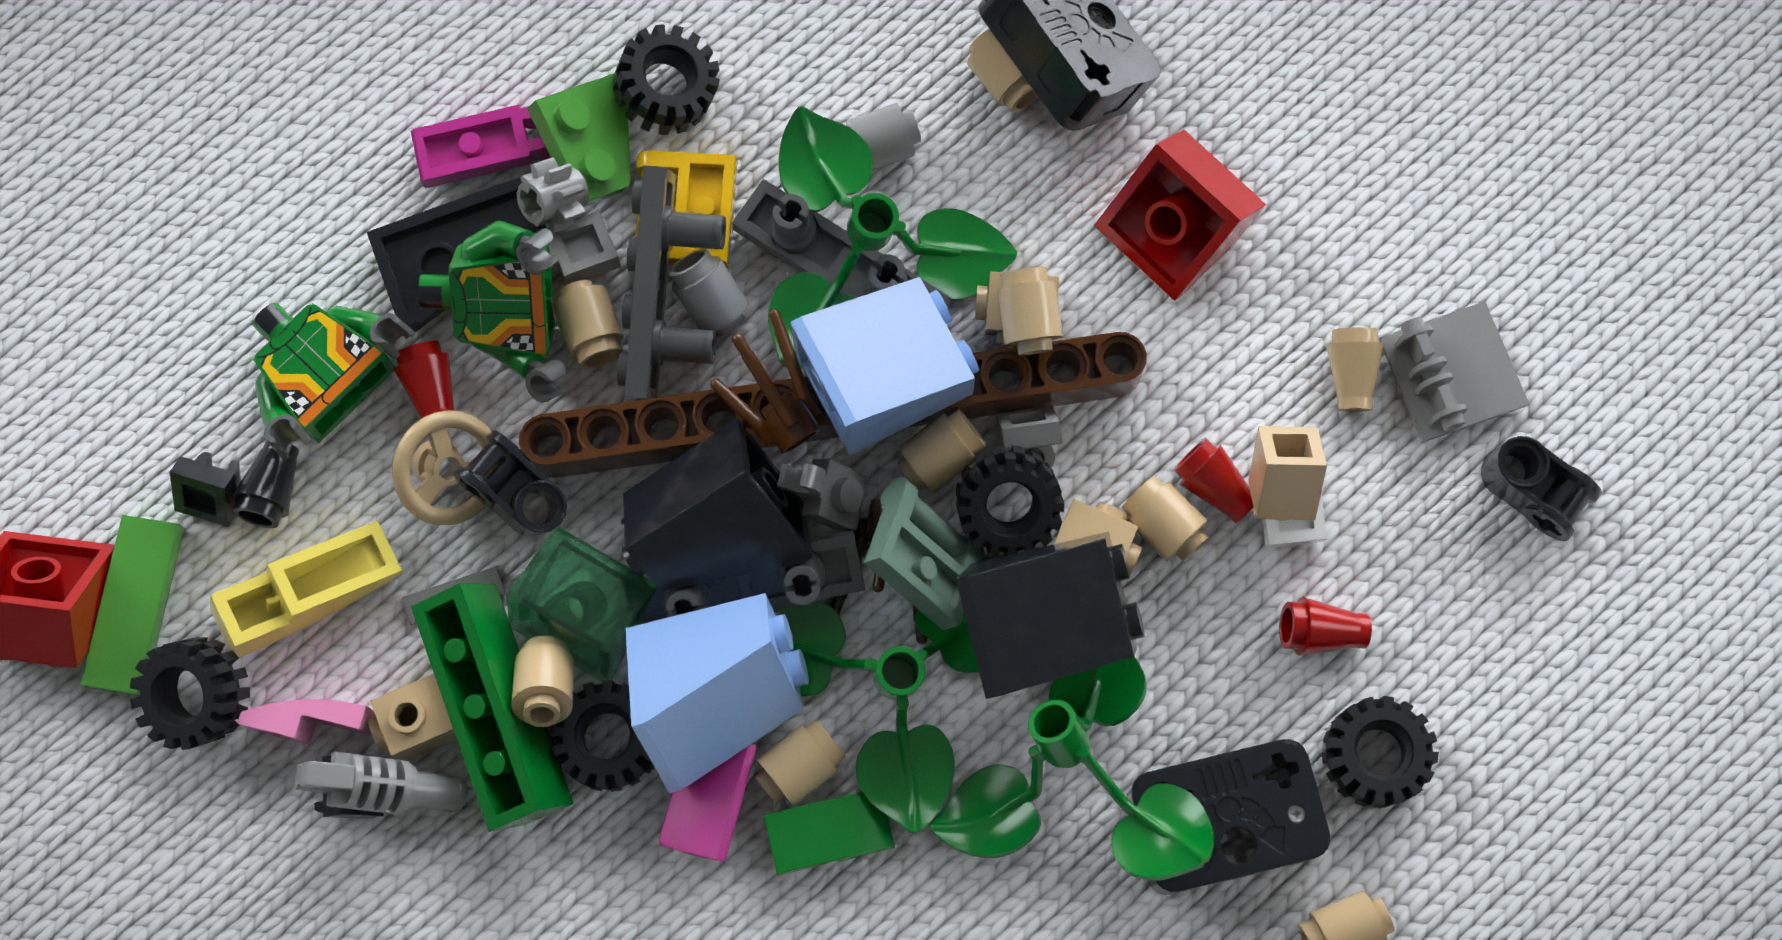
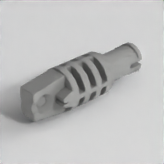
M332 752L331 763L307 761L296 766L294 789L327 794L326 806L398 815L407 812L411 807L456 812L462 809L466 798V781L464 777L418 772L409 761Z

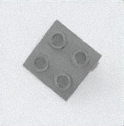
M1485 301L1426 322L1423 321L1422 317L1410 319L1400 325V331L1379 338V342L1384 343L1383 351L1422 443L1530 405Z

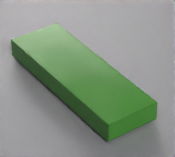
M122 515L81 686L140 696V690L130 689L131 678L143 675L135 667L140 660L148 659L149 657L146 653L157 646L185 529L180 524Z

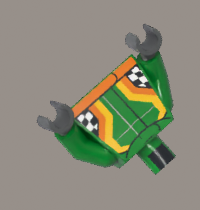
M495 221L469 236L462 244L456 247L449 265V275L421 274L418 286L419 305L422 309H452L454 337L459 342L472 344L473 347L507 365L525 379L527 391L533 399L542 403L547 402L563 393V389L554 384V381L565 376L566 372L565 365L561 361L551 360L545 363L543 356H548L555 332V317L552 308L554 301L551 266L559 261V257L552 255L550 252V243L553 242L554 237L549 229H541L537 233H533L530 230L504 221Z
M278 303L267 305L256 315L253 321V327L268 341L255 354L253 359L261 370L255 382L261 418L266 427L264 431L266 441L283 460L289 457L286 453V448L296 439H301L307 445L312 437L320 443L394 372L393 368L396 366L385 352L393 359H397L400 352L394 348L396 341L404 335H409L413 338L415 332L392 313L380 316L374 312L342 306H334L324 311L312 303L303 308L293 318Z

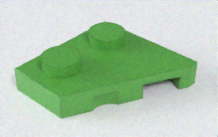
M616 73L537 99L527 108L550 157L555 158L558 167L569 163L583 175L589 191V199L586 206L622 193L631 185L628 118L625 116L628 105L619 107L615 100L619 91L613 90V80Z

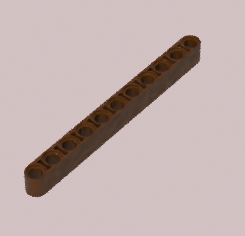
M1113 332L1052 341V351L1033 355L1019 356L1017 346L973 352L979 367V371L973 374L975 377L973 394L908 427L928 425L941 414L945 413L947 416H950L958 409L970 419L996 415V413L1045 406L1054 407L1121 397L1130 394L1138 386L1146 365L1147 353L1143 343L1136 336L1127 332ZM1112 355H1121L1131 362L1133 370L1125 375H1116L1106 368L1103 360ZM1056 363H1065L1075 370L1077 377L1071 382L1059 383L1048 375L1046 369ZM1000 371H1009L1019 378L1021 384L1014 390L1001 391L991 384L990 377ZM805 376L810 395L819 408L821 402L807 376ZM791 379L772 381L781 396L791 392L795 399L798 400ZM758 383L728 387L760 418L763 417L761 411L770 402ZM714 390L541 414L528 420L519 433L520 449L538 470L550 478L673 461L716 433L708 430L706 423L710 416L719 411L732 413L736 419L738 418L761 448H767L757 432ZM821 411V414L815 418L821 430L806 442L838 438L827 414ZM671 419L678 423V429L670 439L656 441L649 437L652 426L660 420ZM612 427L621 431L620 438L614 446L607 449H598L593 446V439L601 429ZM554 435L563 438V444L555 455L550 457H539L536 455V448L545 437Z

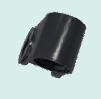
M492 430L486 436L488 444L466 468L458 466L453 472L455 479L466 491L482 504L492 509L513 530L521 535L534 536L552 531L561 525L566 516L567 503L565 495L559 487L538 470L517 445L496 430ZM499 460V465L485 478V474ZM529 493L538 494L547 502L548 516L542 524L532 523L523 513V501Z
M1517 436L1509 439L1492 451L1484 459L1481 466L1482 480L1485 487L1492 494L1498 496L1524 515L1539 531L1559 541H1568L1574 533L1572 524L1588 503H1596L1602 494L1601 488L1591 477L1567 464L1545 448L1539 441L1527 436ZM1506 456H1513L1523 464L1525 469L1524 480L1514 478L1509 474L1505 467Z

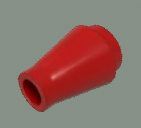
M439 341L421 342L399 350L400 355L396 359L398 365L393 370L421 419L440 411H455L449 353L442 352Z
M1204 438L1173 469L1182 479L1179 484L1180 486L1226 514L1234 523L1239 522L1254 508L1250 487L1221 444L1214 446L1207 438Z
M1306 597L1299 598L1297 602H1286L1282 608L1279 622L1280 642L1284 649H1294L1298 656L1349 648L1366 649L1371 641L1372 622L1369 614L1355 613Z

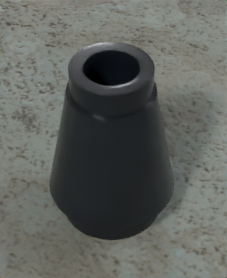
M265 441L263 448L232 494V498L236 502L233 508L235 516L259 527L277 528L280 519L289 515L297 465L296 459L299 454V449L291 443L288 445L286 453L289 457L283 460L272 446Z

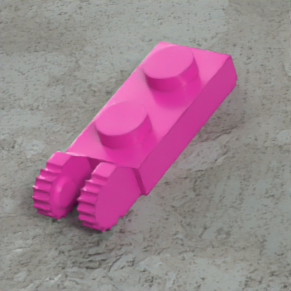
M514 105L415 128L410 131L420 180L424 188L534 164L533 160L543 161L551 158L541 137L528 139L526 128L537 129L527 110L529 106L520 108L519 105Z

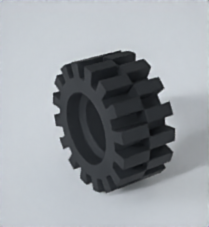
M664 24L655 25L651 35L646 28L639 31L635 41L631 38L626 44L615 70L616 75L613 80V90H619L615 98L618 106L628 105L625 116L631 122L638 115L644 120L640 128L648 132L653 123L658 124V135H668L672 126H675L677 134L686 132L690 123L696 126L701 121L704 113L706 114L719 87L720 79L716 78L720 69L718 61L709 62L713 54L710 46L707 44L699 50L697 45L701 37L692 32L688 40L681 37L684 27L677 25L673 26L670 35L665 33ZM654 64L672 66L685 77L686 90L678 96L663 95L655 91L648 84L646 70Z
M1012 445L1011 452H1003L1002 446L992 448L993 455L985 458L982 452L974 458L975 465L972 468L966 465L962 471V483H957L955 491L957 511L964 534H969L971 543L978 550L981 546H984L987 555L997 558L999 551L1010 555L1020 550L1036 549L1035 545L1039 542L1047 546L1053 540L1050 533L1052 529L1059 531L1062 524L1060 512H1064L1062 491L1048 462L1044 464L1040 455L1031 450L1030 454L1027 455L1023 452L1022 447ZM1018 483L1027 488L1031 493L1032 503L1030 509L1022 518L1012 522H1004L994 518L987 509L988 497L1001 484Z
M208 637L184 639L153 648L146 653L149 657L148 659L138 662L135 669L143 675L131 678L130 689L140 690V696L131 698L130 704L131 709L142 707L144 715L135 720L140 728L149 725L153 726L147 735L152 741L157 742L165 739L163 747L169 749L181 747L182 750H186L225 738V734L234 732L238 728L239 724L235 720L239 719L242 711L248 710V707L239 704V701L250 698V687L240 688L238 680L248 677L245 667L233 669L232 664L239 657L234 651L221 653L225 646L224 643L218 640L207 642ZM183 671L191 672L197 678L202 688L203 705L200 713L197 715L190 714L183 707L178 696V680Z
M603 680V684L597 685L593 682L582 685L584 688L577 694L573 691L571 714L565 720L557 723L556 726H551L550 737L554 739L555 744L552 747L554 756L560 761V767L568 775L591 789L598 791L605 789L614 792L622 790V787L626 785L634 786L641 781L639 778L645 772L648 774L651 772L654 765L631 727L629 685L625 683L622 685L616 684L613 680ZM602 714H616L622 717L627 722L630 731L629 742L624 751L618 756L609 759L593 756L585 744V732L588 725L593 719Z
M1383 696L1380 699H1374L1373 697L1365 698L1345 709L1330 723L1332 726L1325 733L1323 743H1326V750L1322 752V763H1328L1330 771L1326 775L1330 783L1336 781L1341 787L1338 792L1345 798L1351 796L1356 799L1355 804L1364 807L1374 805L1375 808H1386L1402 803L1423 790V785L1430 782L1435 773L1431 771L1433 764L1438 763L1439 752H1433L1432 744L1437 742L1434 731L1428 733L1424 724L1429 721L1423 713L1416 716L1411 711L1414 707L1406 701L1400 704L1394 702V697ZM1383 730L1390 733L1398 741L1401 748V761L1393 773L1389 775H1376L1366 770L1361 764L1357 754V747L1360 738L1367 731Z

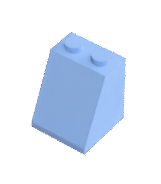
M920 277L801 316L790 322L797 359L849 456L972 395L974 392L975 377L973 374L979 371L976 359L964 340L957 343L954 341L946 326L952 319L942 296L937 290L928 293Z
M766 593L625 628L631 727L669 793L681 791L803 711L800 686L809 684L805 659L800 649L791 651L793 650V639L785 614L775 615Z

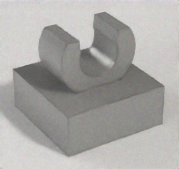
M1053 406L996 413L998 436L1004 451L1011 452L1012 445L1022 447L1023 452L1030 448H1037L1042 451L1043 463L1048 462L1053 467L1055 453L1051 445L1062 444L1060 421Z

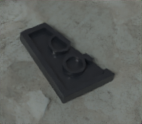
M521 177L367 232L394 313L415 333L446 310L420 308L418 286L421 274L449 275V265L456 247L462 244L466 238L495 221H504L530 230L533 233H537L541 229H547L546 224L537 227L523 216L517 201V190L522 183ZM404 335L406 340L410 337L409 335Z

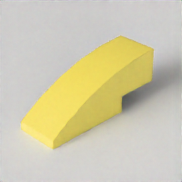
M377 520L267 564L266 573L211 594L210 610L229 651H234L241 658L345 608L401 575L402 569Z

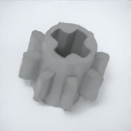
M554 157L531 164V173L521 176L520 180L522 183L517 190V201L523 216L537 227L548 223L552 233L575 226L574 218L585 215L584 207L589 199L588 186L583 175L569 163L558 167Z

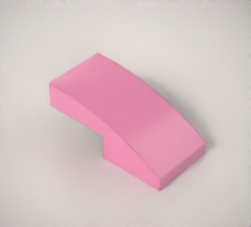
M301 699L261 705L242 711L237 724L253 731L310 745L317 722L372 736L369 720L375 718L376 715L374 710L364 705L323 699Z

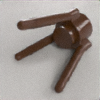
M772 309L769 312V318L798 400L795 399L791 392L781 396L757 356L739 333L732 336V343L770 402L761 411L767 420L764 421L721 380L717 378L711 380L710 386L757 432L767 448L776 444L781 453L784 454L800 446L821 430V427L815 420L821 414V411L810 395L779 310Z

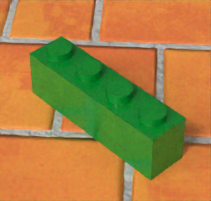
M458 583L412 605V612L489 832L524 826L573 805L574 802L559 760L554 756L552 750L553 743L547 727L530 725L520 720L512 711L514 660L519 652V648L496 584Z

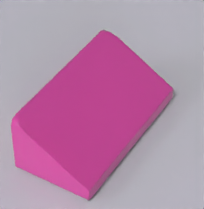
M756 744L749 745L681 791L671 793L659 836V844L662 847L692 856L725 862L755 756Z

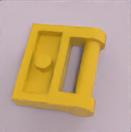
M655 150L639 152L636 172L641 175V180L643 177V165L667 167L678 176L676 212L726 217V238L723 250H708L712 256L720 257L726 268L729 269L738 165L736 155ZM637 215V225H636V235H635V237L638 236L639 215ZM673 246L672 251L669 252L668 265L673 266L685 255L701 248Z

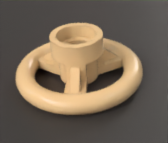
M440 411L418 420L403 435L393 457L392 478L400 501L411 514L430 524H459L475 517L487 507L473 496L463 504L452 508H438L430 505L444 487L459 483L453 476V472L457 467L466 468L469 464L465 462L458 450L452 446L447 428H457L468 432L475 437L482 449L488 444L486 436L491 432L489 427L480 419L465 412ZM429 436L430 441H427L418 447L421 441L425 437ZM445 458H448L449 467L444 474L440 475V463ZM411 460L413 472L417 479L422 482L416 490L413 488L410 477ZM499 460L485 474V478L499 465Z

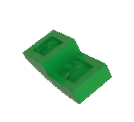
M863 793L828 799L763 815L778 876L895 848L888 816L872 806Z

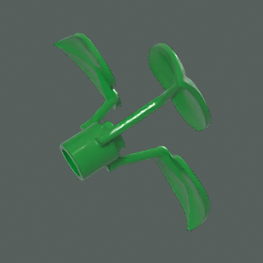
M799 106L794 111L781 139L778 158L781 184L786 194H797L803 197L809 206V212H820L828 208L835 200L842 208L853 209L847 222V234L853 245L832 285L817 273L802 272L787 277L774 290L768 307V324L778 360L785 367L786 364L769 318L770 310H779L795 351L790 322L801 316L855 299V296L840 291L863 250L877 251L884 248L891 240L892 235H896L911 254L920 255L916 266L917 276L949 295L952 301L964 300L977 295V285L989 286L990 271L1003 272L1014 262L1017 257V251L1000 231L973 214L953 208L937 209L924 215L917 226L919 244L915 243L905 230L906 224L903 221H899L898 208L889 197L880 193H870L862 197L854 195L865 188L872 173V154L864 139L845 124L820 116L803 106Z
M817 600L807 605H793L773 609L774 613L780 611L781 615L785 614L788 620L790 630L794 636L792 638L793 650L791 651L800 649L805 659L809 684L800 686L801 696L817 695L824 691L830 682L833 666L839 669L872 672L877 690L883 696L896 701L897 732L880 731L866 740L857 755L855 765L856 779L860 790L872 806L897 822L908 832H920L936 817L947 799L953 782L955 759L949 740L939 728L933 725H920L908 731V697L920 687L924 680L925 665L923 661L939 650L943 661L950 668L963 673H979L965 614L960 626L942 630L917 609L915 614L916 626L932 642L917 652L908 647L896 646L885 651L879 660H875L873 658L849 659L836 656L845 644L846 632L841 618L828 604Z
M1135 656L1053 681L1049 692V701L1037 706L1028 720L1029 733L1036 745L1028 750V754L1032 759L1030 787L1024 774L1014 767L1001 764L984 767L963 781L952 795L944 810L929 824L932 832L941 841L961 853L980 858H999L1011 855L1025 847L1040 829L1041 817L1031 802L1039 798L1042 793L1043 761L1046 760L1051 765L1061 768H1071L1083 763L1119 807L1128 814L1127 817L1115 826L1111 836L1114 857L1121 868L1128 874L1147 881H1160L1177 877L1202 868L1210 860L1214 848V832L1210 819L1199 800L1190 792L1176 785L1159 783L1148 788L1140 798L1138 805L1135 806L1099 765L1089 750L1090 740L1086 731L1091 728L1093 722L1101 726L1120 724L1132 716L1144 701L1147 690L1146 676Z

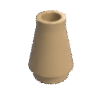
M1366 327L1333 329L1332 343L1326 344L1338 398V411L1373 410V395L1384 343L1378 342V329Z

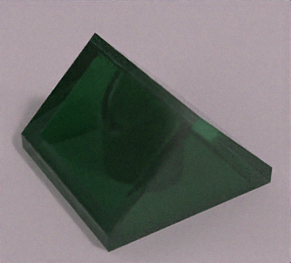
M557 527L552 531L507 593L508 620L514 631L528 639L538 636H551L560 639L566 644L573 656L574 666L601 682L603 680H613L627 652L625 628L640 625L657 590V586L645 576L639 577L631 568L564 529Z

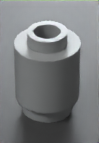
M897 103L846 120V126L855 130L867 143L873 159L872 171L915 156L913 145L921 142L920 131L912 111L908 110L902 113Z
M701 248L685 255L671 267L669 275L674 281L672 290L698 329L714 330L717 336H722L730 333L742 324L745 319L743 313L747 309L749 302L720 257L712 256L707 248Z

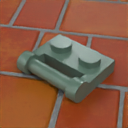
M898 477L887 485L881 495L880 502L884 508L864 564L942 630L960 626L964 610L956 578L970 564L982 560L984 548L981 546L978 550L971 543L969 535L962 536L918 497V489L904 477Z

